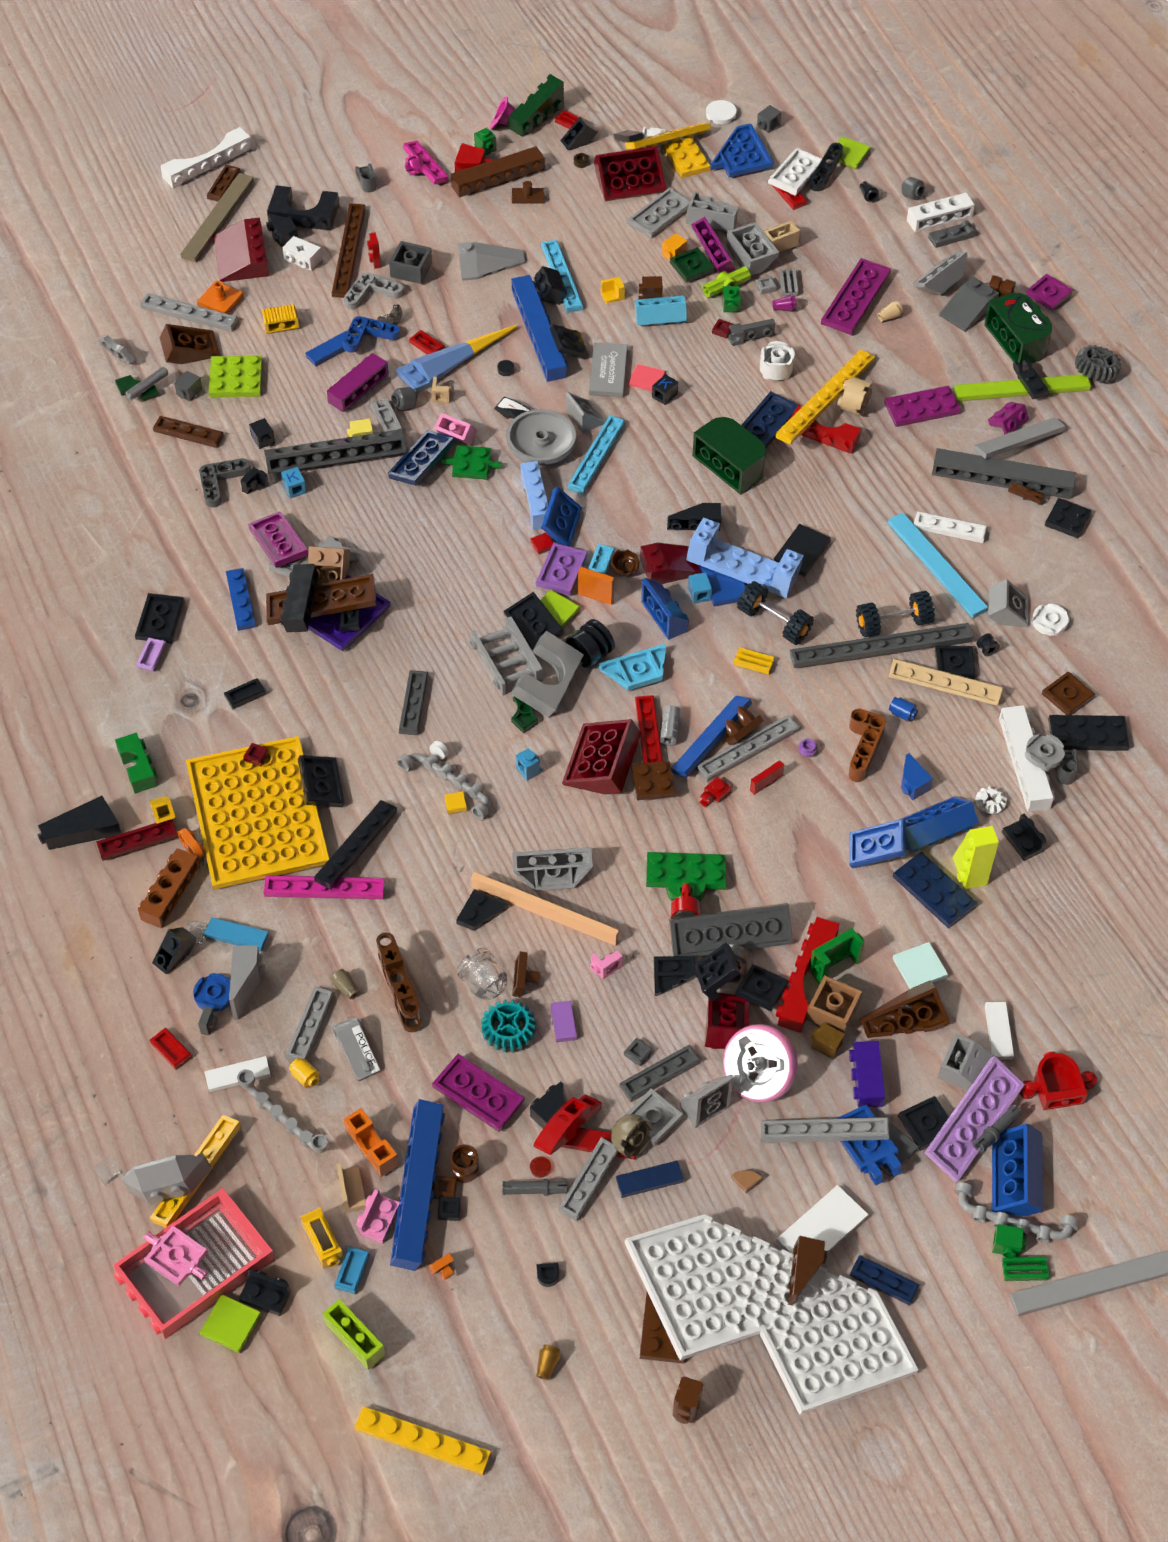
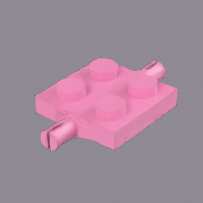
M172 1226L160 1238L150 1231L145 1234L144 1239L153 1245L152 1250L144 1258L145 1263L179 1287L192 1273L201 1280L207 1277L208 1272L199 1267L200 1261L208 1253L207 1249L179 1229Z

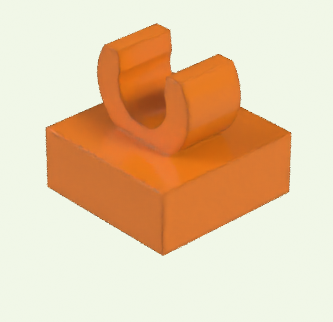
M449 1252L428 1266L432 1274L439 1270L445 1280L454 1274L448 1265L454 1259Z

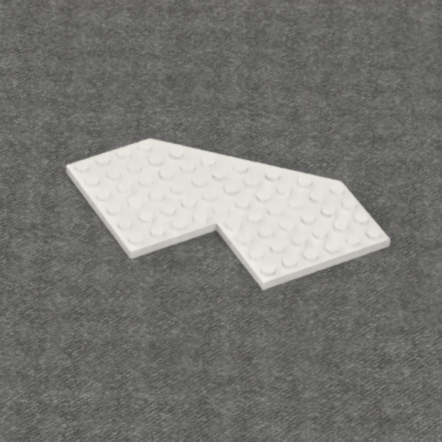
M703 1214L626 1238L624 1242L680 1361L760 1334L799 1415L915 1375L918 1372L912 1356L877 1291L870 1288L868 1290L856 1285L855 1281L841 1275L839 1277L827 1272L826 1268L820 1266L794 1304L788 1305L793 1254L783 1249L781 1251L769 1246L770 1243L753 1236L751 1238L741 1233V1230L728 1224L722 1225L717 1223L710 1216Z

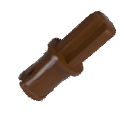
M1013 482L1008 489V492L1022 497L1023 500L1027 499L1039 505L1044 494L1031 490L1030 487L1026 488Z

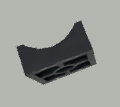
M724 943L694 965L702 992L712 1001L719 998L717 990L740 974L739 970L742 968L740 962L734 957L732 948L727 943Z

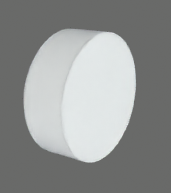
M435 741L429 747L431 754L435 755L439 760H443L449 754L447 747L440 741Z

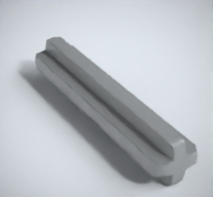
M161 367L126 392V397L129 400L135 399L168 376V370L165 367Z

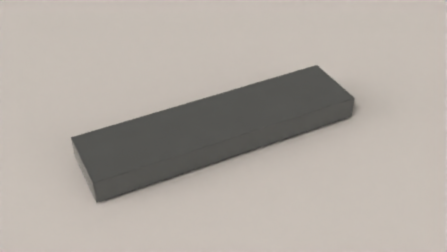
M409 671L399 734L418 735L428 681V672Z
M689 1044L619 1083V1087L631 1103L645 1095L651 1088L654 1090L699 1065L701 1059Z

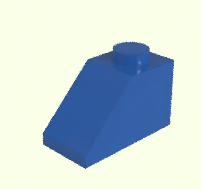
M908 753L904 762L901 789L905 795L914 800L931 790L933 778Z

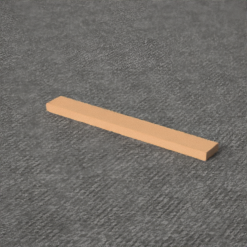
M474 872L471 877L472 888L612 945L616 946L619 940V930L477 872Z

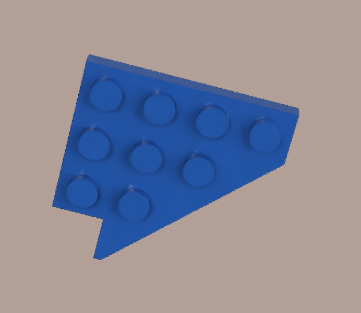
M750 123L735 128L712 161L710 169L724 168L730 178L773 168L774 163Z

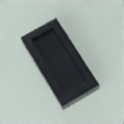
M258 678L224 692V697L232 710L266 695V690Z

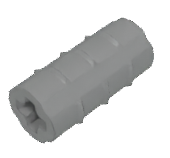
M668 705L664 707L660 742L664 745L672 746L676 744L680 709L677 706Z

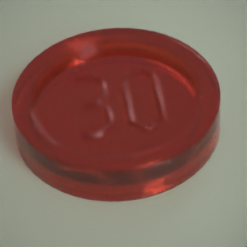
M536 1157L531 1161L530 1172L533 1176L543 1178L549 1175L551 1163L547 1158Z

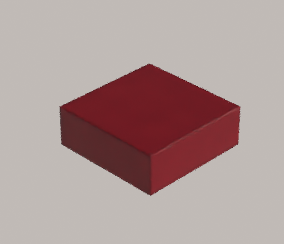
M718 319L712 328V334L727 339L731 333L729 326L733 325V323Z
M251 743L243 759L245 762L261 767L269 754V748Z

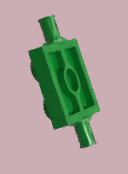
M456 445V452L453 458L442 457V464L452 465V477L487 480L490 469H501L502 465L501 461H491V448Z

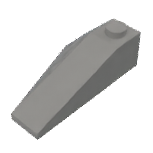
M478 242L458 243L462 280L480 279L485 274H495L497 270L503 268L510 269L525 264L524 253L520 249Z

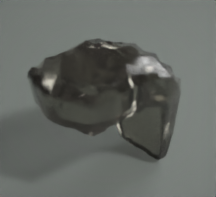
M399 304L393 305L391 313L380 316L377 320L398 325L403 316L401 306Z

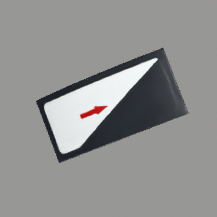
M503 397L494 408L506 419L509 417L515 419L518 415L530 411L528 407L508 397Z

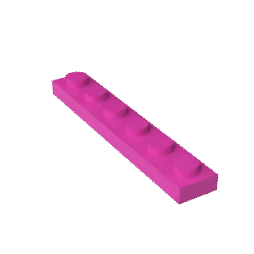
M265 876L264 897L384 899L385 880L384 878L341 877L335 886L329 889L316 883L314 877Z

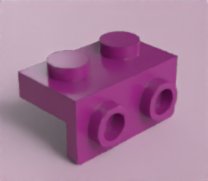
M1008 402L1002 409L995 412L988 419L989 426L1002 427L1005 435L1014 432L1029 420L1025 404Z

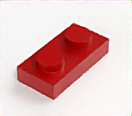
M376 232L369 233L370 240L367 241L368 250H371V253H368L370 263L373 262L374 269L381 268L379 242Z

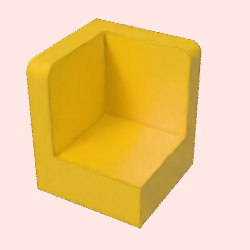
M620 276L601 281V295L605 303L625 299V286Z

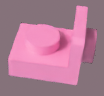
M616 951L613 954L606 955L601 961L594 953L591 955L590 967L595 974H599L604 979L622 967L623 956Z

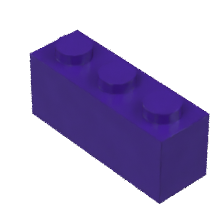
M879 1041L854 1042L853 1049L849 1050V1061L853 1062L854 1067L851 1068V1080L855 1081L856 1086L853 1087V1099L857 1100L858 1107L866 1104L868 1107H883L885 1092Z

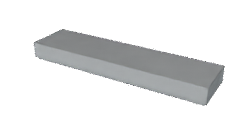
M314 987L285 1055L287 1060L294 1061L297 1058L308 1060L334 997V991Z
M602 1137L600 1138L559 1206V1212L578 1221L618 1154V1151L610 1141Z

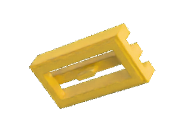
M739 647L733 665L769 675L774 657Z

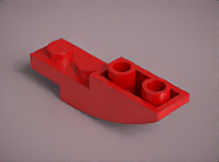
M586 1094L579 1099L572 1097L545 1125L535 1140L533 1147L552 1155L576 1136V1130L579 1126L602 1109V1102Z

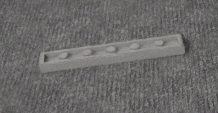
M149 293L146 294L140 304L142 309L232 332L238 323L237 316Z
M1054 417L976 444L974 450L987 459L1063 432L1066 426Z
M787 715L698 764L696 770L706 782H709L799 732L800 727Z
M889 1117L761 1121V1143L889 1140Z

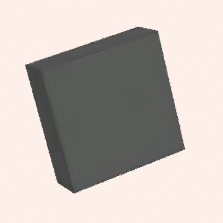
M636 1037L624 1051V1056L638 1066H641L653 1053V1049Z

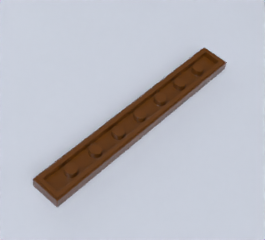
M349 203L332 288V297L344 298L350 290L366 209L365 204Z

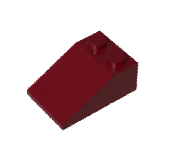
M657 542L640 547V561L648 579L665 584L687 579L688 576L701 574L702 571L698 564L686 560L689 546Z
M718 993L719 998L714 1001L708 997L705 1047L725 1049L729 1040L736 1032L749 1026V1001L733 994Z

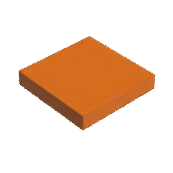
M580 566L578 570V594L612 605L614 601V577Z

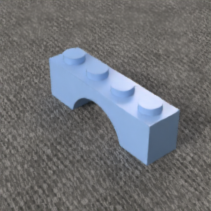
M538 461L520 463L523 490H526L532 528L533 530L541 529L548 508V502Z

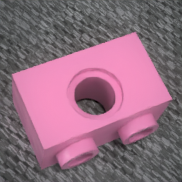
M443 413L440 414L434 428L439 433L453 436L455 440L470 446L477 433V429L471 424Z

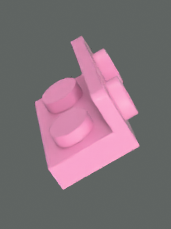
M375 1189L373 1194L367 1197L364 1213H361L357 1219L356 1226H358L359 1235L384 1243L398 1212L399 1202L381 1196L379 1190Z

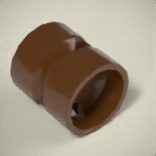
M993 275L989 287L999 292V297L1014 292L1016 281L1009 279L1003 281L1002 277Z
M466 1144L454 1148L450 1156L453 1177H457V1180L463 1183L473 1181L479 1173L477 1151L474 1147Z

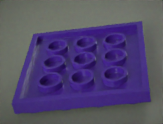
M346 575L345 579L352 578V577H350L349 575ZM376 593V606L361 608L360 630L341 632V612L312 617L308 629L339 650L344 651L391 604L390 601Z

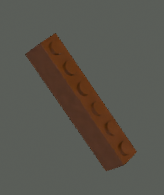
M535 146L452 173L451 186L460 198L545 170V157L538 147Z

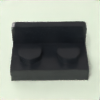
M1025 813L1020 815L1019 821L1004 827L1002 830V834L1023 861L1044 851L1046 838L1043 833L1037 830L1032 819L1028 818Z
M248 1270V1280L239 1296V1301L280 1316L291 1294L288 1282L279 1277L275 1279L268 1277L265 1272L260 1270Z

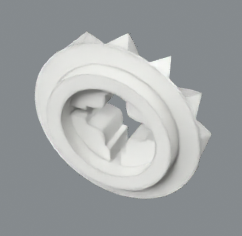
M989 786L977 792L975 801L981 811L988 814H996L1004 810L1007 798L1004 796V792ZM988 797H990V798H995V801H994V802H993L992 800H990V801H987V800H988Z

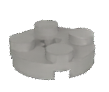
M1037 734L1029 739L1025 758L1034 766L1041 768V770L1049 771L1051 768L1059 766L1063 761L1065 755L1064 745L1053 735L1046 734V736H1040V734ZM1041 749H1042V750H1046V749H1047V750H1048V754L1043 753V752L1041 751Z

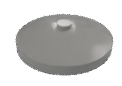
M535 409L524 412L513 419L507 429V445L509 450L515 457L526 463L538 461V465H548L559 462L572 452L576 443V431L572 422L563 414L553 410Z

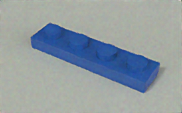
M244 568L226 571L237 630L255 628Z

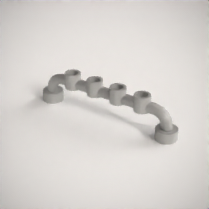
M413 753L408 756L403 754L397 760L398 766L404 771H408L413 767V761H420L426 769L434 770L443 780L448 779L457 789L465 790L471 798H477L482 802L477 803L471 809L476 818L482 820L488 815L489 799L482 793L484 791L483 787L479 783H475L473 786L468 784L469 779L463 773L458 776L454 775V769L449 764H445L443 767L438 764L439 760L435 755L431 754L429 757H426L420 753Z
M245 1069L238 1073L237 1080L240 1087L246 1088L256 1099L259 1108L269 1110L274 1121H281L285 1125L288 1134H296L300 1138L303 1147H310L316 1153H324L328 1149L329 1143L325 1135L317 1134L312 1136L310 1131H304L298 1125L295 1118H289L283 1112L282 1106L272 1103L267 1093L260 1092L254 1086L255 1077L251 1070Z
M958 1182L956 1185L955 1193L958 1195L960 1207L964 1211L973 1214L972 1219L976 1222L985 1223L986 1219L994 1221V1227L997 1224L1024 1228L1023 1236H1028V1232L1037 1234L1036 1240L1042 1243H1049L1050 1239L1064 1240L1071 1235L1072 1231L1078 1230L1079 1219L1070 1215L1062 1216L1060 1225L1064 1229L1058 1232L1048 1226H1038L1031 1224L1025 1219L1009 1217L1008 1214L1003 1212L996 1213L990 1211L984 1206L971 1205L967 1202V1198L972 1197L973 1186L963 1182Z

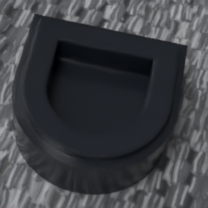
M558 1263L536 1264L538 1282L544 1287L554 1286L559 1280Z

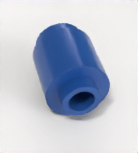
M894 697L889 706V711L893 715L907 722L911 719L914 720L918 713L916 704L901 697Z

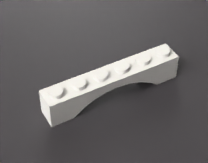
M238 127L228 132L223 141L208 153L188 159H173L161 165L162 178L174 188L251 150L250 136Z

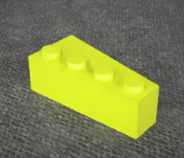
M993 826L969 830L952 857L957 868L958 881L962 882L964 890L985 886L988 883L999 844Z

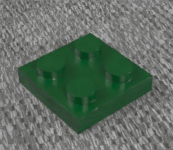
M698 247L670 258V264L686 283L710 274L715 269Z

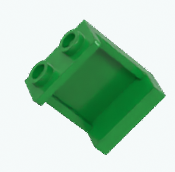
M851 928L812 951L809 972L819 984L824 975L829 977L830 967L847 957H851L856 964L860 963L864 946L863 937Z

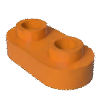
M186 828L177 832L178 837L189 853L197 855L198 859L203 858L205 849L201 842L196 841L193 832Z

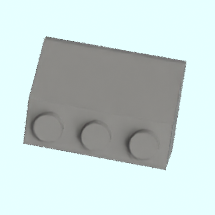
M756 222L727 231L726 247L741 267L746 266L749 269L751 276L764 272L779 255V251Z

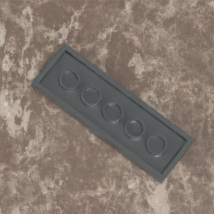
M788 903L669 919L673 956L698 957L709 955L724 943L738 945L746 950L793 944Z

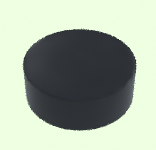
M502 360L497 365V371L502 376H510L514 373V364L509 360Z

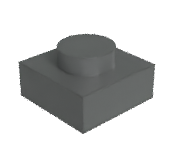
M204 1007L198 1023L200 1032L204 1035H209L211 1028L214 1029L217 1017L214 1015L213 1008Z

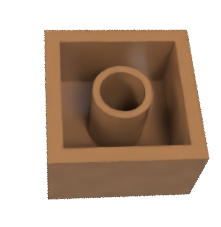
M824 975L808 1006L806 1020L820 1026L822 1023H825L845 1034L860 1004L862 991Z

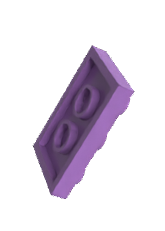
M553 543L537 578L536 587L571 595L578 579V570L580 566L583 567L587 558V551Z

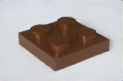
M670 761L631 765L637 800L675 797Z

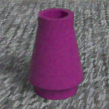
M788 295L772 300L773 310L793 311V309H797L795 296Z

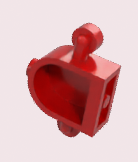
M1048 1052L1044 1054V1057L1039 1062L1034 1082L1023 1081L1025 1085L1019 1092V1095L1024 1099H1031L1038 1092L1043 1111L1084 1104L1088 1095L1086 1089L1094 1088L1097 1077L1091 1071L1080 1073L1078 1065L1069 1056Z

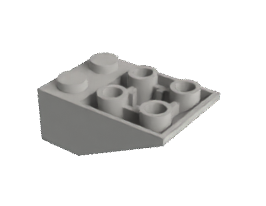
M955 1034L941 1065L938 1079L968 1091L990 1058L996 1056L977 1042ZM1001 1061L1009 1070H1011V1067H1009L1007 1064Z

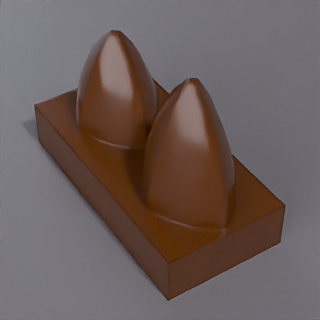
M738 706L737 712L742 726L733 720H726L728 737L725 740L731 745L738 742L764 721L760 715L755 717L746 708Z

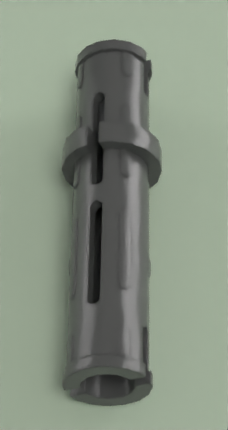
M1011 1105L995 1123L986 1127L983 1134L973 1142L974 1148L978 1150L982 1147L979 1152L983 1153L992 1143L997 1142L1000 1135L1022 1115L1020 1107L1014 1111L1017 1105Z
M567 1180L502 1181L503 1195L543 1194L548 1196V1194H567Z

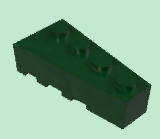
M549 74L546 77L547 81L538 86L534 95L531 93L527 97L526 103H521L509 116V129L523 137L557 111L561 110L564 107V82Z

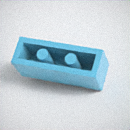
M684 295L635 300L637 325H663L670 322L681 323L682 321H687Z

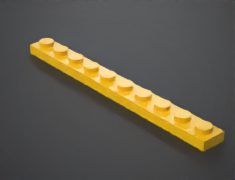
M860 349L777 431L776 438L791 445L845 391L843 389L845 380H849L851 377L858 378L874 362L875 356Z

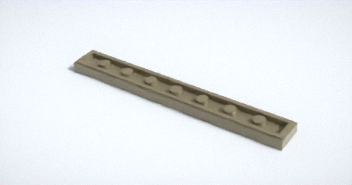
M242 173L236 176L181 252V258L193 262L199 259L214 238V235L219 231L254 182L253 176Z

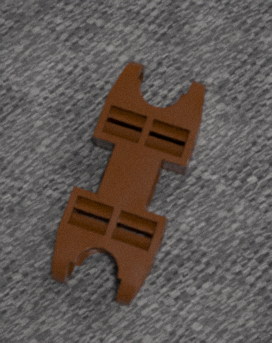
M387 932L381 933L377 936L376 942L379 951V962L387 985L390 987L404 1030L416 1032L421 1027V1018L411 980L408 979L394 936ZM383 938H389L391 943L384 946L380 944V941ZM409 1019H415L418 1023L414 1027H409L406 1022Z

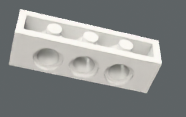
M967 193L958 194L908 208L907 222L914 232L923 231L972 217L975 204Z

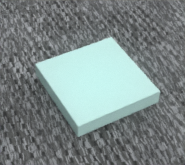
M929 942L893 955L892 959L909 989L929 980L934 983L948 976Z

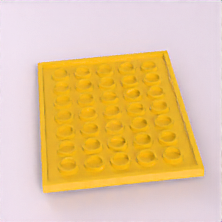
M299 736L258 744L269 748V754L261 767L244 761L243 756L249 746L186 760L213 890L264 879L265 876H278L323 866L329 860L316 806L305 804L298 764L299 755H303Z

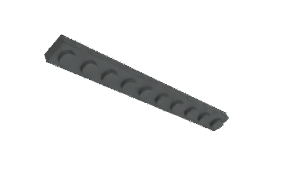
M969 623L790 649V657L793 667L800 668L935 646L972 642L973 634Z

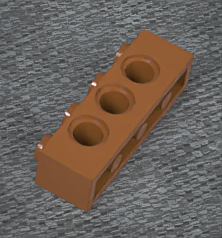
M177 848L169 856L165 868L160 870L155 884L150 886L148 895L138 906L141 921L163 928L200 868L197 855Z

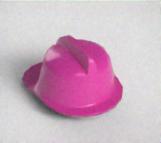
M507 96L501 100L489 129H492L497 123L509 125V116L515 110V107L508 102Z

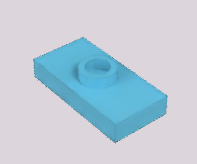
M598 544L588 569L607 574L615 548Z

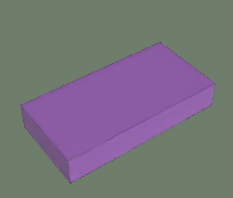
M571 1001L551 1003L556 1042L577 1040Z

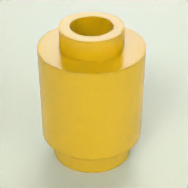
M297 1058L291 1063L289 1067L291 1075L305 1088L314 1087L319 1082L320 1072L306 1059Z

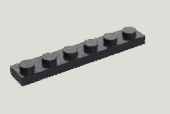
M380 800L314 876V881L326 888L332 889L395 816L397 807Z

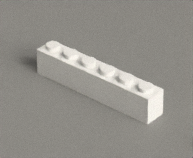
M1024 705L1002 708L999 721L1027 811L1050 809L1052 801L1055 800L1054 790L1050 789L1049 775L1025 758L1027 743L1035 735L1034 728L1030 726V715L1028 712L1026 713Z

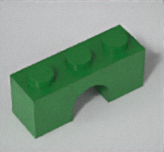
M136 732L115 739L123 765L131 762L136 763L134 766L126 768L134 793L156 787L155 779L158 778L155 767L151 768L150 766L152 764L150 754H145L144 752L147 748L143 738L139 739Z

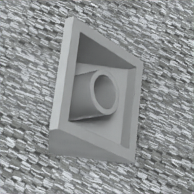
M570 392L566 393V412L582 433L605 423L589 400Z

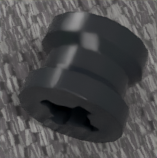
M990 633L984 634L976 642V645L982 649V653L986 657L996 653L1000 647L999 643L994 641V637Z

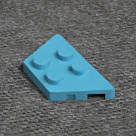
M662 644L601 662L598 668L627 691L662 681L666 645Z

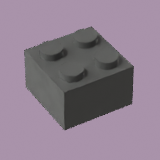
M400 241L389 262L390 277L421 284L432 264V249Z

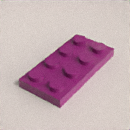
M949 385L885 398L884 402L895 427L958 415L961 412V408Z
M281 511L248 524L249 530L275 568L309 555L308 549Z
M460 1054L453 1058L432 1083L434 1089L498 1132L525 1102L523 1096Z

